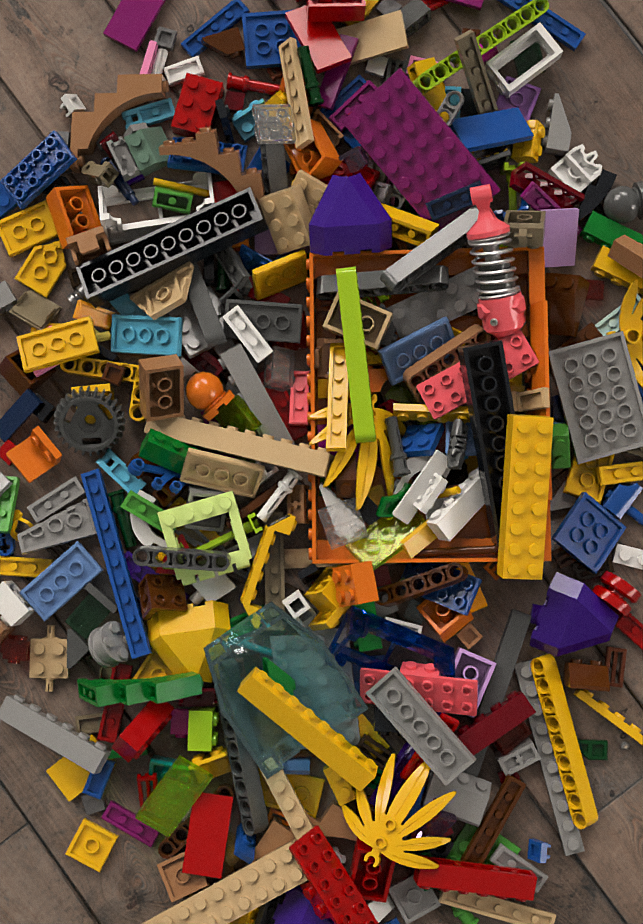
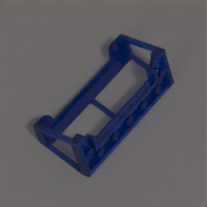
M350 606L328 648L327 663L334 666L343 667L346 661L363 668L391 671L395 666L388 664L387 661L397 644L433 659L434 667L441 672L442 676L455 677L454 647L355 606ZM347 623L346 636L339 644L337 641ZM368 633L392 642L382 661L345 645L349 640L355 642L358 638H365Z

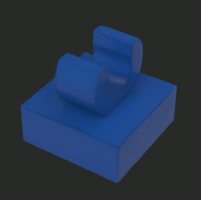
M529 839L527 859L538 863H546V859L550 858V855L547 854V848H551V845L537 839Z

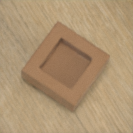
M471 622L455 634L468 650L483 638Z

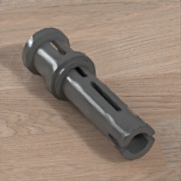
M388 417L385 419L392 453L390 461L393 462L394 467L393 477L407 476L411 474V471L407 467V454L403 451L397 417Z

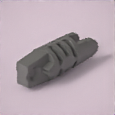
M458 418L453 422L447 453V467L451 470L461 469L468 440L469 427Z

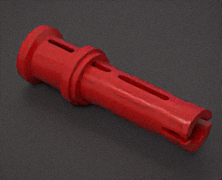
M229 72L226 89L230 90V88L242 90L243 93L254 91L274 95L279 91L280 85L252 80L246 75L244 77L236 76Z

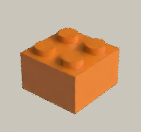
M371 560L332 568V580L335 583L336 600L339 603V607L379 600Z

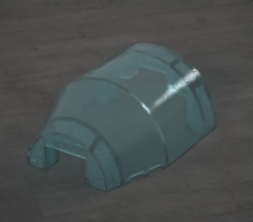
M272 601L204 647L221 712L266 779L282 770L284 763L299 753L300 749L304 746L237 692L241 681L255 667L263 670V657H267L295 680L296 689L293 691L294 696L306 708L311 709L322 721H326L330 727L335 728L349 717L353 720L369 709L323 640Z

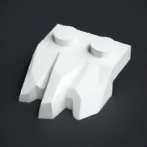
M581 144L565 154L559 162L549 169L548 173L577 191L582 192L601 174L602 165L593 163L598 157L596 150L586 154L584 152L585 147Z

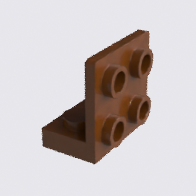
M146 574L138 584L143 620H151L158 610L187 611L184 586L181 579L177 580L176 576Z

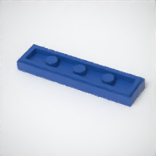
M232 0L181 43V47L191 58L200 55L207 49V47L201 44L202 37L231 29L242 20V13H250L249 9L241 0Z

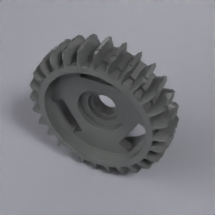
M81 386L79 393L73 389L71 394L67 393L65 395V399L61 398L60 404L56 407L57 411L54 413L55 419L53 424L56 425L55 431H60L57 437H64L62 444L68 442V449L73 446L75 448L74 453L82 450V456L86 451L92 456L93 451L100 455L101 450L104 453L107 452L108 448L112 450L114 444L119 443V438H122L125 430L126 418H123L125 411H120L122 404L116 405L118 399L111 400L112 393L106 396L105 389L101 393L98 392V387L91 391L90 386H88L87 390L84 391ZM99 404H102L110 411L113 416L111 419L107 417ZM74 405L77 409L71 422L65 420L70 406ZM92 415L95 417L96 422L89 424L85 421V417ZM99 437H101V440H99V441H86V440H83V438H99Z

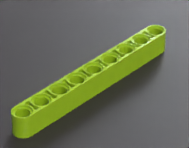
M548 0L530 1L476 37L481 56L547 12L549 9ZM456 50L420 74L413 81L423 95L463 69L458 51ZM435 71L439 73L440 78L437 77ZM420 81L424 82L425 87L421 85Z
M356 266L336 269L355 441L356 444L376 441L357 270Z

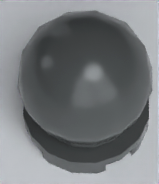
M643 181L634 182L632 188L617 186L608 192L603 203V209L607 218L620 224L631 222L636 216L643 220Z

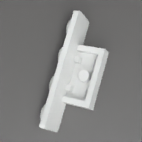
M439 450L434 452L392 515L405 524H409L418 509L426 514L433 508L435 500L445 491L446 485L449 482L442 477L448 468L447 456Z

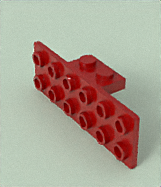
M318 825L311 828L289 846V850L308 879L300 884L303 895L310 901L314 913L321 920L332 918L335 924H379Z

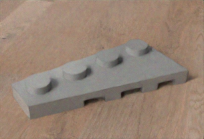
M87 498L66 508V510L49 517L44 522L38 523L17 534L22 555L97 535Z

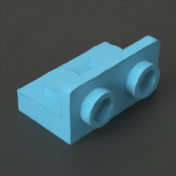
M263 98L259 101L254 100L244 111H237L231 119L234 128L245 143L259 134L258 119L267 117L260 109L265 104Z

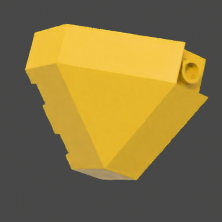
M211 600L205 601V605L194 606L193 603L187 604L188 609L186 612L158 610L151 620H147L149 644L174 675L195 672L200 674L204 682L212 683L211 666L213 663L220 661L231 631L228 604Z

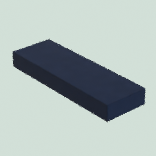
M481 180L425 203L432 221L473 205L470 188L481 186Z
M27 389L0 419V438L4 442L10 439L43 403L31 389Z

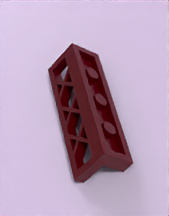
M527 161L511 171L509 187L519 193H522L533 181L562 209L574 208V205L584 200L585 195ZM528 170L531 173H524L523 171ZM537 179H544L547 182H540ZM567 196H574L575 198L570 199Z

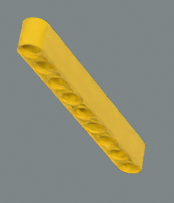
M545 654L532 659L530 663L531 671L573 824L582 830L598 821V813L557 663L553 655Z

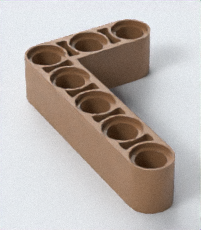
M474 324L404 371L403 380L418 404H425L416 386L460 362L457 347H461L464 343L466 346L491 340V335L484 332L481 325ZM414 376H417L414 381H411Z

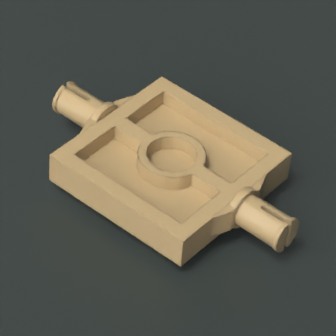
M47 625V637L30 639L29 678L46 680L45 692H53V681L58 678H69L70 668H67V639L55 637V625Z

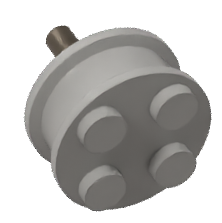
M109 621L90 633L88 638L89 652L88 656L84 657L87 661L94 659L104 668H113L131 658L121 623Z

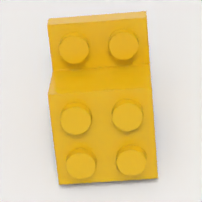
M345 563L326 567L304 594L319 610L318 614L308 625L313 631L335 628L339 623L338 619L351 608V606L339 607V603L336 600L335 583L332 580V568L345 566Z

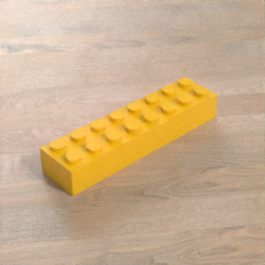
M507 414L497 575L502 579L542 580L553 417Z

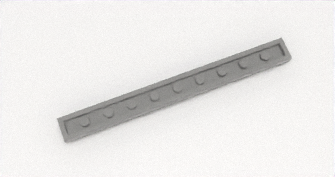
M531 659L516 663L514 669L520 691L523 692L536 713L528 718L536 750L541 758L539 762L564 854L568 856L583 852L585 849L580 831L573 824L532 675Z

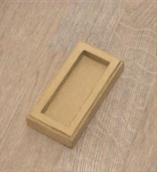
M543 387L517 393L518 413L550 408L549 388Z

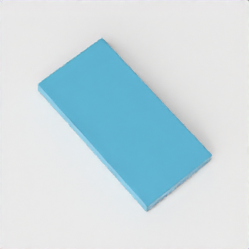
M112 314L111 352L165 356L177 354V356H181L183 317H159L153 320L150 316Z

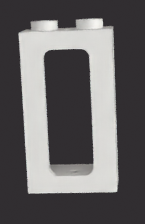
M539 22L487 61L485 64L489 80H493L496 84L498 92L508 98L559 60L563 50ZM539 43L547 53V56L512 83L508 84L498 70L532 44Z

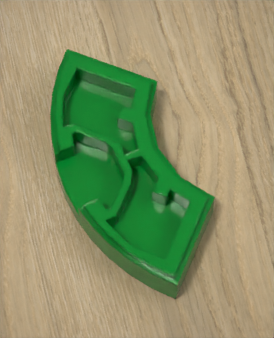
M405 482L403 488L397 494L382 496L376 515L378 517H395L392 515L393 511L412 484Z

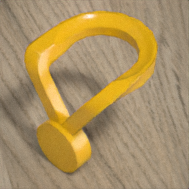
M16 509L14 512V522L10 534L16 541H18L15 529L18 521L27 524L30 528L34 526L31 522L22 518L23 513L19 509Z

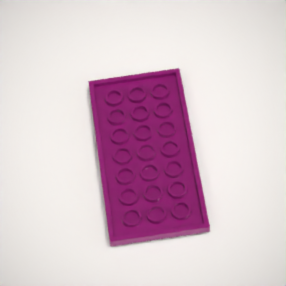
M401 68L341 121L420 217L432 221L425 203L481 180L482 185L490 184L492 197L501 190ZM473 205L433 221L440 224L438 231L473 207Z

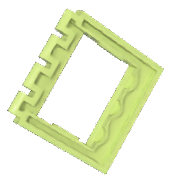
M233 490L157 512L167 547L180 548L173 528L229 512L232 530L240 550L228 553L231 557L230 565L225 571L218 572V575L234 572L233 564L235 563L237 570L251 567L249 559H252L253 556ZM178 554V555H177L178 561H179L180 563H183V560H182V557H181V556H183V555H182V554ZM224 557L216 559L217 564L220 566L227 564ZM206 559V560H203V561H200V562H198V563H199V564H206V563H207V559ZM174 568L177 580L181 579L183 586L196 583L195 575L197 574L200 581L215 577L214 571Z

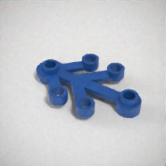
M139 458L133 459L128 465V471L133 476H140L143 471L163 475L162 477H155L151 485L155 490H161L174 477L180 478L181 476L162 466L145 464ZM174 480L169 489L172 493L178 494L185 485L189 486V483Z

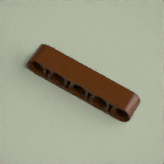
M449 563L379 588L377 590L379 600L375 602L384 607L401 604L463 582L468 577V570L459 563ZM460 568V575L454 577V570ZM441 574L442 581L437 584L436 576ZM423 580L424 587L419 590L418 583ZM402 587H405L406 593L405 595L401 596L400 589ZM385 593H387L388 600L386 602H383L382 597Z
M223 783L212 793L221 795L220 791L222 789H228L231 796L234 797L235 790L231 784ZM191 813L160 843L158 853L162 858L169 859L173 857L186 844L187 837L180 838L177 832L184 830L188 836ZM167 843L172 845L173 851L166 852L163 845Z

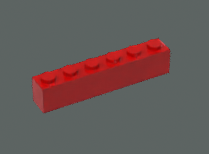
M429 856L422 857L437 863L439 867L437 869L415 868L413 879L417 886L422 889H430L431 887L438 888V890L443 892L455 890L465 895L470 892L476 893L481 897L493 895L499 899L505 900L508 897L520 902L534 900L538 878L532 870Z

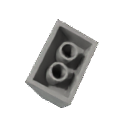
M431 771L422 806L424 807L449 792L456 791L457 794L439 813L479 827L489 800L492 782L462 772L445 786L437 775Z

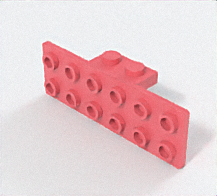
M521 330L501 339L509 380L539 363ZM460 362L416 386L434 420L467 403Z
M402 662L400 672L435 712L469 716L477 715V680L440 676L441 666L433 663ZM360 669L361 703L374 704L366 692L390 672L389 670Z

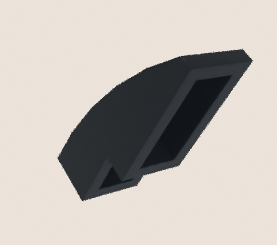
M603 169L595 186L591 184L587 186L584 192V200L580 202L578 208V223L590 215L602 202L611 189L617 174Z

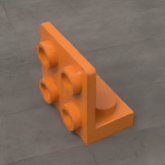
M39 426L32 429L30 437L6 453V456L28 483L33 482L60 463L62 458L61 452Z

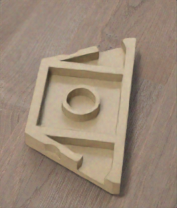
M190 261L130 296V300L153 320L158 319L186 302L194 265Z

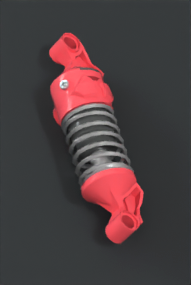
M490 184L470 188L473 206L476 205L479 214L477 221L466 233L468 244L474 246L469 253L477 256L471 263L477 265L473 272L479 275L475 279V282L479 284L476 291L480 293L477 304L478 316L482 319L484 332L501 340L504 337L517 333L527 323L524 315L526 303L524 295L521 294L520 286L515 283L519 278L514 276V271L517 268L510 266V262L514 261L515 258L500 256V254L513 251L511 247L499 249L500 244L509 243L512 240L511 238H504L511 233L510 225L499 220L490 208V202H493ZM483 248V252H475ZM481 258H485V261L476 262Z

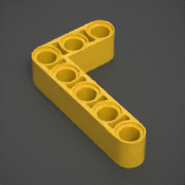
M86 357L72 360L74 361V366L71 369H66L67 362L60 364L61 369L67 374L101 379L107 362L130 369V376L122 380L123 383L133 384L129 415L137 423L146 421L144 416L141 418H135L134 416L135 411L140 409V399L137 397L140 391L139 365ZM92 363L93 369L90 372H85L86 364Z

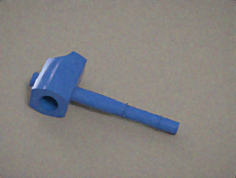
M630 483L627 486L616 484L612 490L608 489L604 494L606 498L601 506L616 519H621L626 513L643 526V514L631 505L643 488L637 483Z

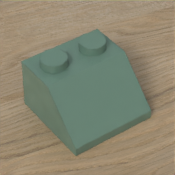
M161 126L140 129L124 137L144 177L167 166L169 155H160L159 146L163 144V141L168 140Z

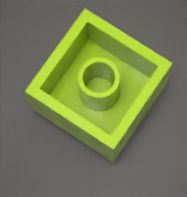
M192 707L189 710L187 751L211 752L218 744L219 733L215 732V726L219 724V712H216V707Z

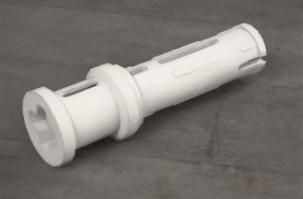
M288 469L289 472L282 481L279 480L278 488L256 515L265 523L285 496L293 492V487L296 483L303 479L294 470Z

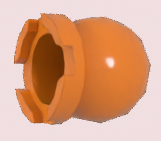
M200 372L190 377L185 388L189 403L196 409L204 410L205 413L202 417L208 421L219 413L217 409L222 404L227 405L235 396L230 389L224 391L220 379L208 372Z

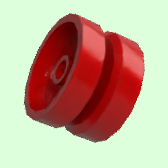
M605 571L600 578L605 587L595 585L592 591L615 613L626 618L632 610L627 602L637 603L642 595L624 579L609 571Z

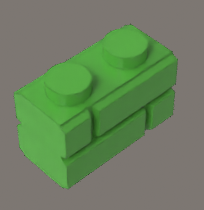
M156 186L152 207H162L166 210L190 214L194 194Z
M567 423L553 424L551 468H569L571 463Z

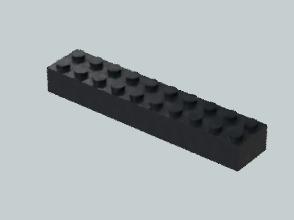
M251 187L83 263L77 266L76 269L86 299L97 308L164 277L189 261L192 264L262 233L268 230L269 227Z
M491 340L457 347L491 541L499 546L507 414H515L503 342L502 340Z

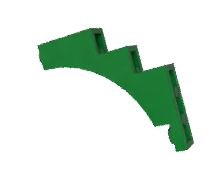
M187 672L144 679L99 678L89 680L80 678L77 679L79 698L96 707L123 703L128 706L146 701L159 704L202 694L203 679L198 673Z

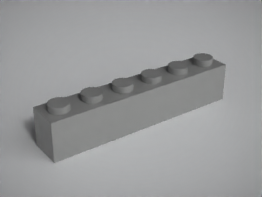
M239 343L220 353L221 359L218 361L223 370L227 369L230 373L228 379L232 387L237 386L239 390L237 396L241 403H246L249 409L246 412L251 421L255 419L258 425L255 429L259 436L263 437V434L274 436L276 441H281V438L293 441L242 345Z
M21 695L6 696L0 707V720L92 774L101 772L111 751L106 749L107 746L99 741L95 743L90 740L88 734L84 732L78 733L73 730L74 726L71 724L57 721V716L51 713L45 714L41 711L42 708L33 703L31 705L28 704Z

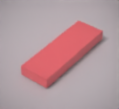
M291 371L289 426H309L307 422V412H309L307 392H309L310 387L307 385V373H310V371Z

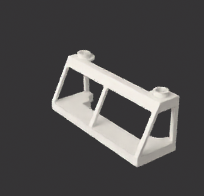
M197 171L194 173L192 181L179 182L180 184L209 190L210 198H204V202L196 206L197 211L215 203L211 173ZM111 185L109 188L98 186L100 222L111 245L131 242L190 215L163 218L162 207L158 208L159 219L122 224L121 218H114L107 213V206L131 202L126 200L121 191L119 192L118 188L114 185ZM156 186L133 189L139 201L152 200Z

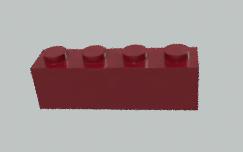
M516 690L506 696L507 700L503 703H495L490 707V712L485 715L484 713L479 714L474 718V723L469 726L465 724L457 730L458 734L456 736L473 756L536 713L523 692H516Z

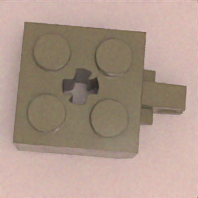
M506 210L504 222L510 225L511 233L504 238H511L512 240L509 243L503 244V246L511 248H526L527 246L530 249L543 247L546 211Z

